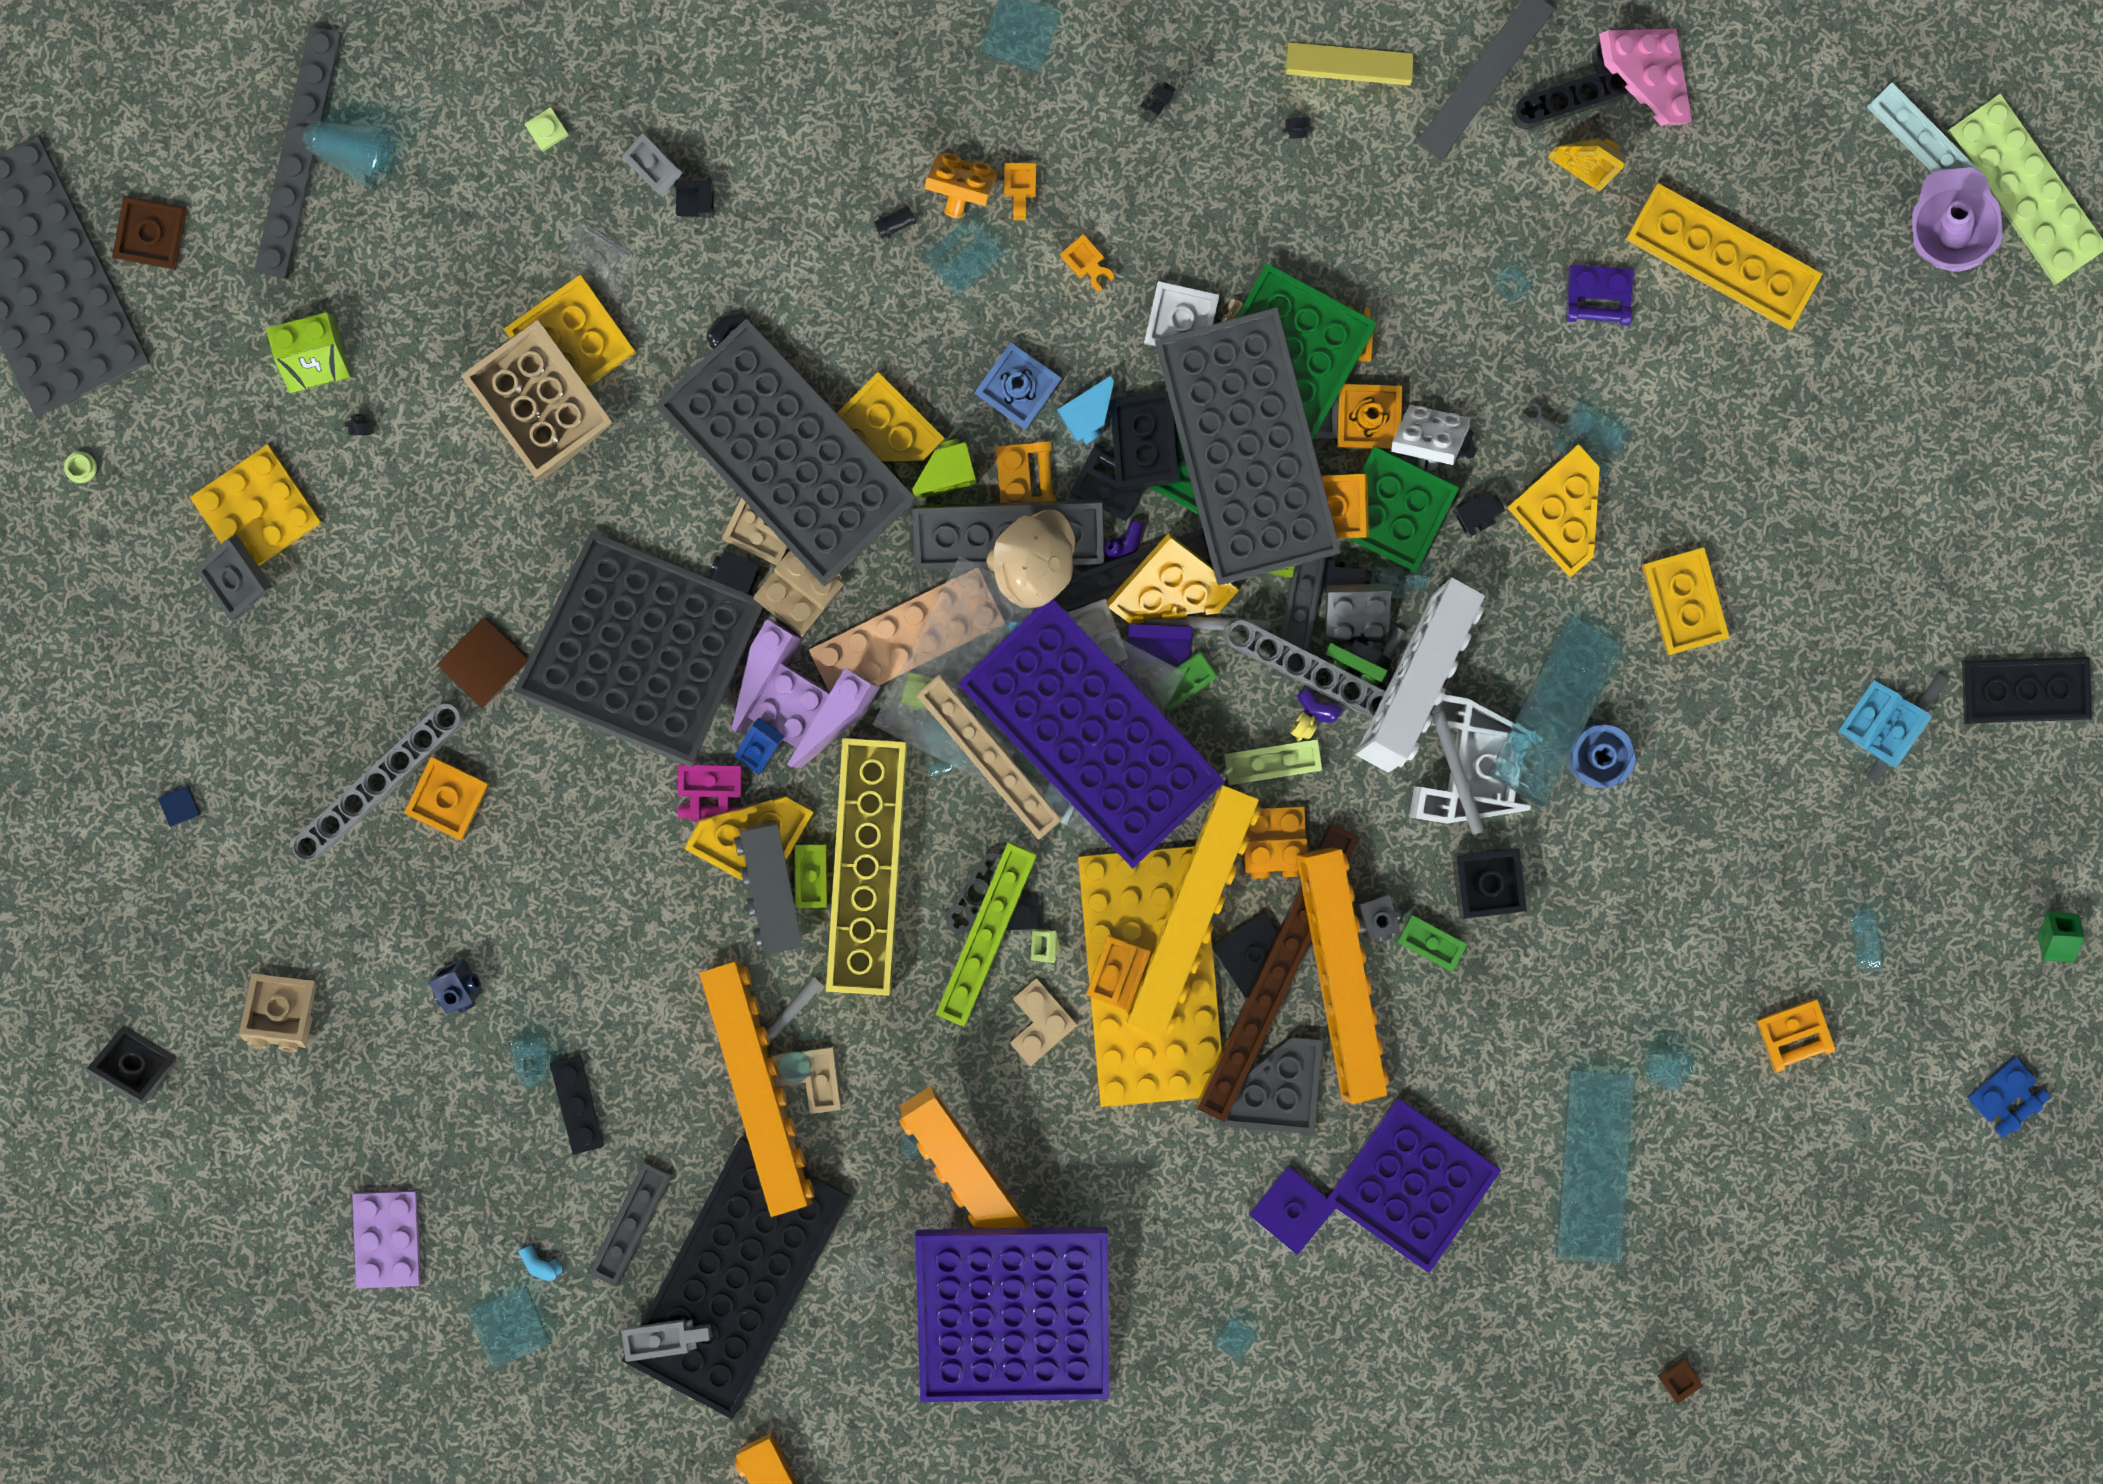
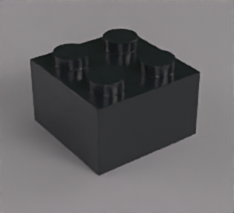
M1511 847L1452 855L1460 918L1468 919L1527 912L1519 848Z

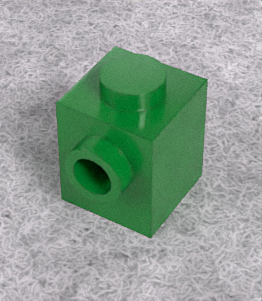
M2047 912L2038 934V942L2044 961L2075 962L2085 938L2079 914Z

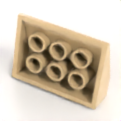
M536 320L461 375L527 468L540 481H543L569 462L613 424L539 320Z

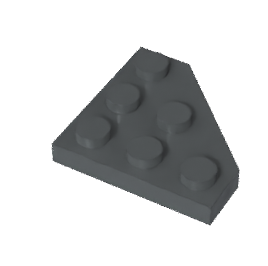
M1290 1036L1248 1072L1226 1121L1220 1120V1126L1314 1134L1323 1040Z

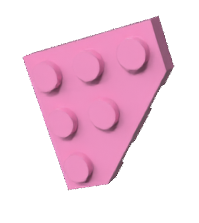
M1676 29L1607 30L1599 34L1604 65L1612 74L1618 73L1627 82L1625 88L1640 104L1646 103L1654 111L1653 118L1661 126L1682 125L1692 122Z

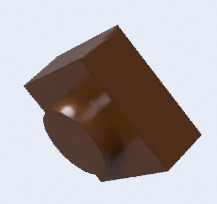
M1683 1358L1657 1375L1677 1404L1703 1387Z

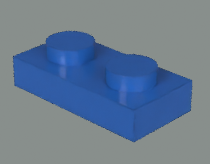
M758 718L751 726L734 757L760 775L784 736L774 726Z

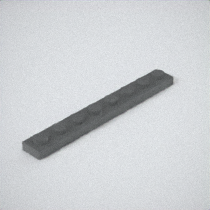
M309 26L254 269L256 273L283 279L288 277L342 39V34L339 32Z

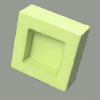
M551 107L525 123V126L542 152L569 136Z

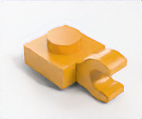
M1005 163L1004 197H1014L1013 220H1026V197H1036V163Z

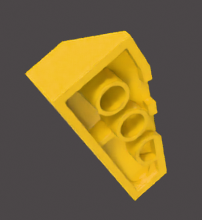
M1600 138L1556 146L1548 155L1549 159L1599 192L1625 165V155L1620 152L1621 148L1609 139L1603 141Z

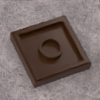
M123 196L112 258L176 270L187 208Z

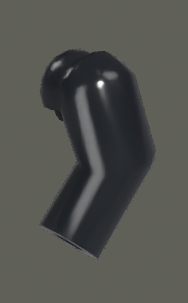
M745 312L720 316L714 321L706 335L711 348L715 349L725 339L730 330H735L746 319Z

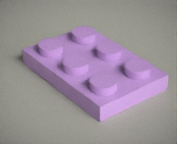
M417 1190L353 1193L356 1288L421 1285Z

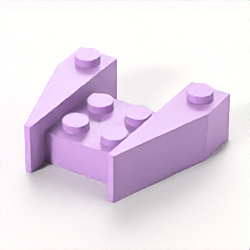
M767 619L750 647L732 730L746 733L753 721L755 722L758 718L762 719L767 724L774 726L784 736V741L797 748L787 765L794 768H803L865 714L880 686L855 670L845 668L831 692L827 691L788 666L803 638L778 622Z

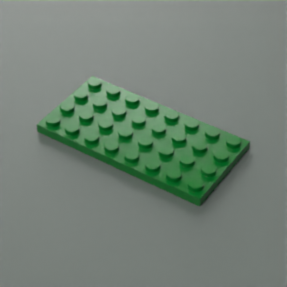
M1266 263L1237 318L1278 308L1313 442L1378 323ZM1177 430L1181 482L1148 488L1199 515Z

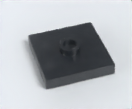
M1263 911L1212 944V949L1245 999L1277 935V931Z

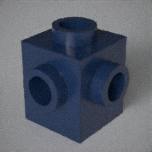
M465 959L438 969L428 982L436 1003L442 1006L446 1015L456 1010L462 1013L471 1009L476 1004L475 1000L482 991L478 976L472 973Z

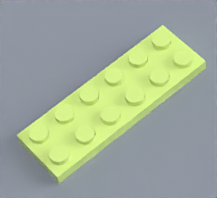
M2001 94L1946 131L1958 149L1986 177L1991 195L1998 200L2001 210L2054 285L2103 252L2102 237Z

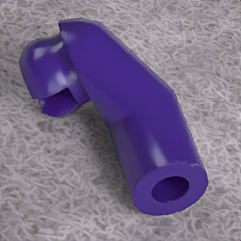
M1130 520L1125 536L1106 542L1104 548L1106 554L1112 559H1119L1135 553L1145 525Z
M1310 688L1296 695L1307 715L1310 717L1312 715L1315 716V721L1332 723L1342 714V708L1337 702H1331V704L1318 702Z

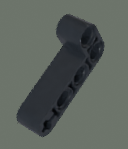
M1599 42L1591 55L1596 74L1521 98L1513 108L1512 120L1521 129H1531L1624 98L1629 91L1625 88L1627 82L1618 73L1612 74L1604 65V59L1600 51L1601 42ZM1614 77L1620 78L1624 83V90L1618 91L1612 88L1610 79ZM1582 87L1592 89L1594 99L1585 100L1580 94V89ZM1560 97L1564 101V109H1554L1550 104V98ZM1540 104L1542 106V109L1536 111L1530 119L1528 115L1521 114L1525 106L1527 110L1537 109Z

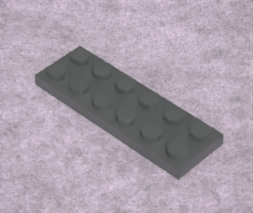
M1102 500L913 505L915 570L988 567V552L991 548L995 547L998 537L1012 523L1022 516L1031 517L1042 510L1048 509L1057 510L1062 513L1073 530L1076 542L1075 551L1072 555L1073 565L1104 564Z

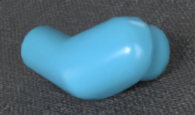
M532 1244L518 1250L528 1272L532 1276L552 1281L562 1273L563 1268L558 1260L554 1259L549 1262L540 1260Z

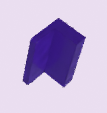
M1129 624L1127 660L1141 664H1183L1190 659L1192 627Z

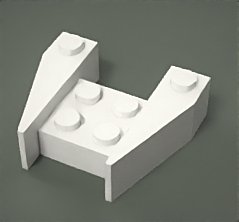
M1444 694L1440 703L1437 706L1433 705L1430 715L1432 716L1434 713L1444 711L1449 728L1457 730L1455 746L1480 818L1530 810L1531 805L1514 803L1524 741L1541 743L1542 738L1468 698ZM1433 719L1430 724L1431 726H1435ZM1450 773L1448 791L1414 786L1410 818L1447 824L1467 820L1452 773Z

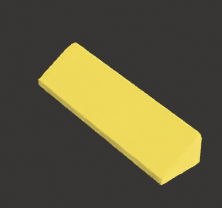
M1288 42L1285 74L1411 85L1413 78V54Z

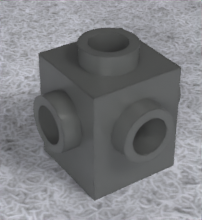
M1380 891L1354 900L1356 916L1360 923V933L1358 934H1363L1365 938L1378 943L1391 939L1392 933L1400 931L1398 922L1401 921V914L1397 904H1392L1389 894Z

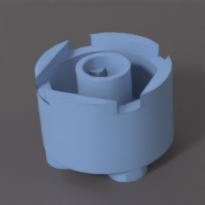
M1591 725L1581 729L1570 740L1566 752L1567 766L1575 779L1586 786L1595 788H1609L1625 781L1633 771L1636 761L1634 748L1629 736L1621 729L1611 725ZM1604 749L1603 755L1607 757L1606 761L1597 763L1598 758L1595 756V753Z

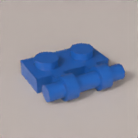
M2013 1057L1970 1093L1967 1099L1986 1121L1990 1122L1997 1115L2002 1119L2003 1122L1994 1130L2001 1138H2004L2011 1131L2015 1133L2022 1127L2021 1123L2032 1113H2039L2043 1109L2042 1105L2051 1097L2043 1088L2034 1096L2028 1091L2037 1081L2019 1059ZM2020 1097L2024 1104L2011 1114L2007 1107Z

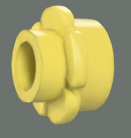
M1302 712L1296 720L1299 721L1297 726L1294 724L1290 729V734L1296 737L1297 742H1300L1303 738L1308 741L1317 729V724L1314 723L1315 716L1312 715L1310 717Z

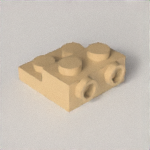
M790 550L776 566L772 575L757 591L753 599L803 638L839 594L844 584L840 582L842 577L838 574L830 583L823 586Z
M252 974L239 1035L244 1041H247V1045L253 1048L265 1049L267 1043L279 1045L278 1049L285 1052H297L298 1047L306 1048L312 1023L310 1013L316 989L315 981Z

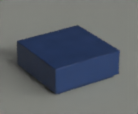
M189 786L158 798L170 827L201 815Z

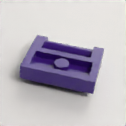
M1570 265L1566 322H1576L1577 319L1619 322V325L1629 326L1632 317L1631 301L1634 269ZM1578 298L1620 301V309L1578 307Z

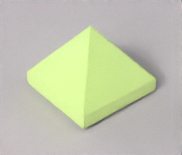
M1032 929L1031 960L1055 963L1059 950V940L1056 931ZM1042 936L1047 938V948L1043 954H1041Z

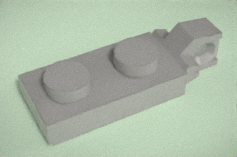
M685 1319L627 1327L621 1330L625 1361L627 1362L688 1353L690 1350L697 1348L696 1342L708 1341L712 1337L711 1324L694 1326L693 1320L685 1321Z

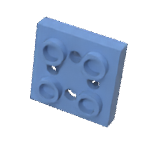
M1010 342L974 395L1026 431L1062 378ZM1030 392V398L1033 397V393H1035L1036 397L1033 400H1028L1026 395ZM1008 395H1010L1014 399V401L1011 404H1007L1004 400L1006 398L1008 402L1011 401V398Z

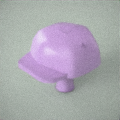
M1974 168L1946 169L1934 171L1927 175L1922 185L1920 200L1914 207L1912 214L1913 239L1917 254L1936 268L1960 272L1982 264L1987 257L1999 248L2002 240L2001 208L1998 200L1991 195L1987 179L1980 170Z

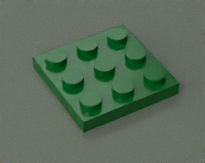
M1373 446L1360 474H1367L1369 538H1350L1349 540L1417 573L1459 487Z

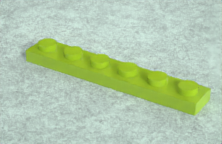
M1010 841L1007 843L938 1007L937 1016L962 1027L966 1026L1035 863L1037 853Z

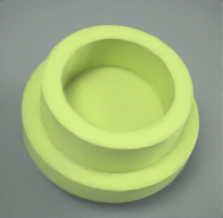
M78 451L67 457L64 470L70 480L77 483H86L95 476L97 463L90 454Z

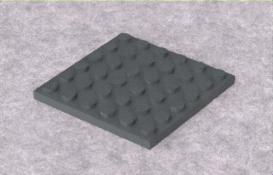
M590 531L513 690V696L693 767L764 607L755 601L751 595Z

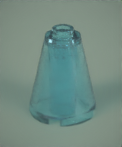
M315 121L312 125H307L302 138L308 152L372 190H377L381 187L382 184L377 183L381 172L388 173L396 149V143L390 141V136H396L392 129L386 127Z

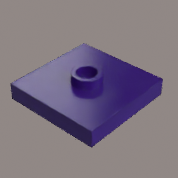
M1287 1166L1249 1212V1216L1298 1255L1336 1208L1326 1202L1327 1197L1290 1166Z

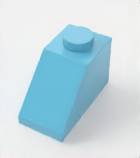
M1111 376L1057 409L1058 415L1077 444L1084 441L1088 445L1102 435L1099 430L1104 428L1114 384Z

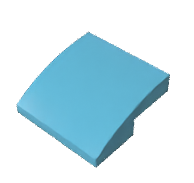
M1873 680L1838 732L1896 769L1932 717L1928 712L1903 699L1897 692Z

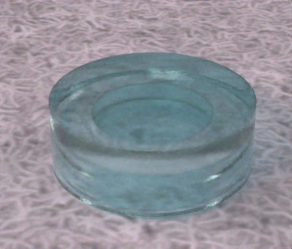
M801 1051L788 1052L779 1063L780 1075L790 1083L804 1081L811 1071L810 1059Z

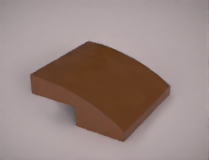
M483 617L440 660L437 666L483 709L525 667L528 659Z

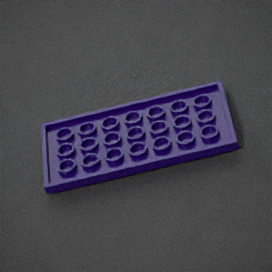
M1054 599L1038 607L958 683L1132 869L1225 782Z

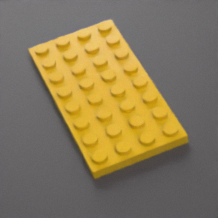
M1194 846L1152 850L1133 869L1118 853L1078 857L1089 984L1108 935L1149 950L1152 953ZM1211 936L1207 944L1201 942L1197 952L1202 956L1195 974L1189 972L1186 980L1190 986L1183 1003L1177 1002L1174 1012L1178 1015L1172 1032L1166 1031L1163 1038L1127 1024L1125 1019L1128 1013L1127 1010L1091 997L1101 1107L1197 1099L1200 1097L1222 1051Z

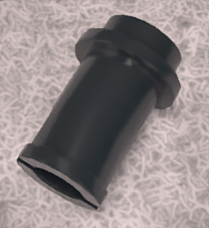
M908 205L885 217L879 215V219L874 221L881 239L885 237L890 239L891 234L916 224Z

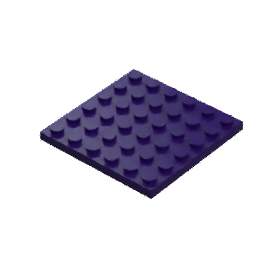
M1108 1227L916 1230L920 1402L1109 1399Z

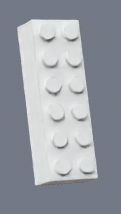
M1454 578L1449 579L1432 593L1355 754L1356 756L1388 773L1398 766L1402 767L1407 760L1411 761L1420 747V744L1416 741L1420 733H1425L1432 722L1433 716L1430 715L1433 705L1437 706L1445 694L1446 689L1442 686L1446 678H1451L1459 663L1455 660L1459 650L1463 651L1471 639V634L1468 631L1472 623L1475 625L1484 611L1481 604L1485 595Z

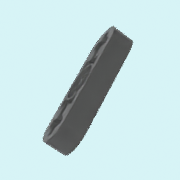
M998 852L987 853L979 862L946 916L947 926L952 932L963 934L972 928L983 900L980 902L972 901L968 896V889L973 884H981L985 887L987 893L990 885L985 880L976 878L978 872H981L984 876L988 871V866L985 862L988 859L990 861H993L995 858L1001 859L1002 854ZM995 872L992 874L989 880H992ZM963 898L967 904L979 909L976 914L970 909L966 916L969 924L967 926L960 925L957 928L954 926L955 919L952 918V914L954 912L956 914L962 912L965 906L960 905L959 902Z

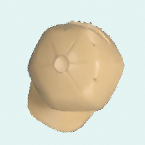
M1053 509L1042 510L1031 517L1022 516L1012 523L998 537L995 547L991 548L987 554V565L991 571L995 572L998 588L1002 594L1012 603L1022 608L1040 607L1055 598L1072 579V555L1076 544L1073 530L1064 515Z

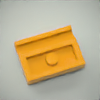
M1108 935L1086 996L1129 1011L1151 951Z

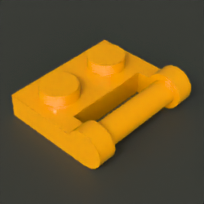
M1052 442L996 446L1000 503L1057 501V495H1053L1050 452L1053 451ZM1037 453L1041 496L1037 497L1031 496L1028 454Z
M1814 998L1756 1019L1775 1073L1785 1070L1787 1065L1820 1053L1827 1055L1835 1052V1047L1818 999ZM1816 1033L1818 1034L1819 1041L1780 1054L1778 1047Z

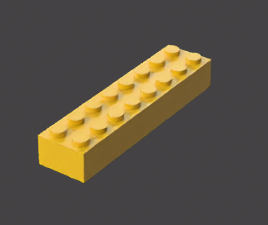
M1224 785L1217 789L1140 980L1130 1010L1126 1015L1127 1024L1161 1038L1164 1037L1166 1031L1172 1032L1178 1017L1174 1009L1177 1002H1184L1190 987L1186 982L1189 972L1195 974L1202 957L1197 953L1201 942L1208 943L1214 927L1212 924H1209L1213 913L1219 914L1226 897L1221 894L1225 883L1231 885L1238 868L1233 865L1237 853L1243 855L1249 841V837L1245 836L1249 824H1256L1261 812V807L1257 806L1258 799Z

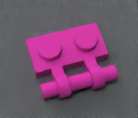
M678 765V796H690V806H678V818H690V821L698 822L701 818L704 819L742 808L729 806V797H742V766L693 765V767H689L687 765ZM701 797H718V806H701Z

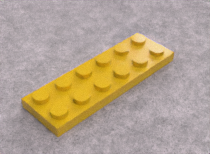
M1659 183L1654 186L1625 239L1789 331L1793 329L1823 275L1819 271Z

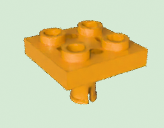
M938 153L927 176L924 189L948 195L944 213L953 218H962L966 201L986 206L996 183L999 170L993 169L990 165L983 162L972 163L961 160L955 154Z
M1344 384L1339 393L1338 439L1336 441V448L1372 449L1373 446H1376L1380 449L1392 450L1393 439L1401 424L1402 386ZM1350 413H1353V414L1351 415V418H1352V419H1354V418L1356 417V414H1357V420H1356V421H1351V420L1349 419V414H1350ZM1365 429H1371L1370 431H1367L1366 434L1371 435L1373 433V435L1371 437H1366L1364 435Z

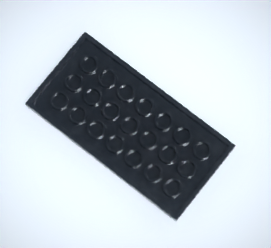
M740 1137L640 1324L641 1326L683 1319L685 1321L693 1320L694 1326L711 1324L712 1337L708 1341L696 1342L697 1348L690 1350L688 1353L628 1362L625 1361L624 1354L621 1361L733 1420L851 1195L803 1170L805 1179H810L815 1196L811 1198L813 1204L771 1217L749 1141Z

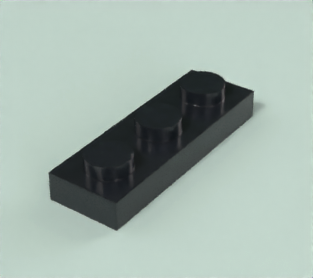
M579 1055L550 1063L572 1154L575 1155L604 1147L582 1056Z

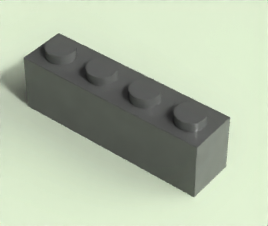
M772 820L739 827V836L734 837L737 856L743 855L745 867L740 868L744 887L750 886L752 898H747L746 901L750 917L756 916L758 928L753 929L756 947H762L765 955L803 947L777 822Z

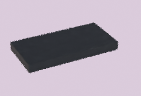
M2090 657L1962 661L1964 724L2092 720Z

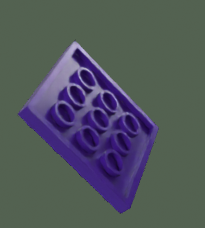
M1396 1097L1327 1196L1326 1202L1430 1273L1499 1175L1501 1169Z

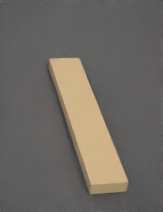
M940 674L915 694L1038 840L1063 820Z

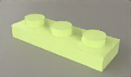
M1318 739L1224 754L1228 785L1322 771Z

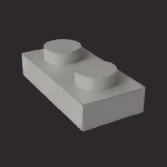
M644 133L638 137L622 156L651 188L661 196L667 192L683 173Z

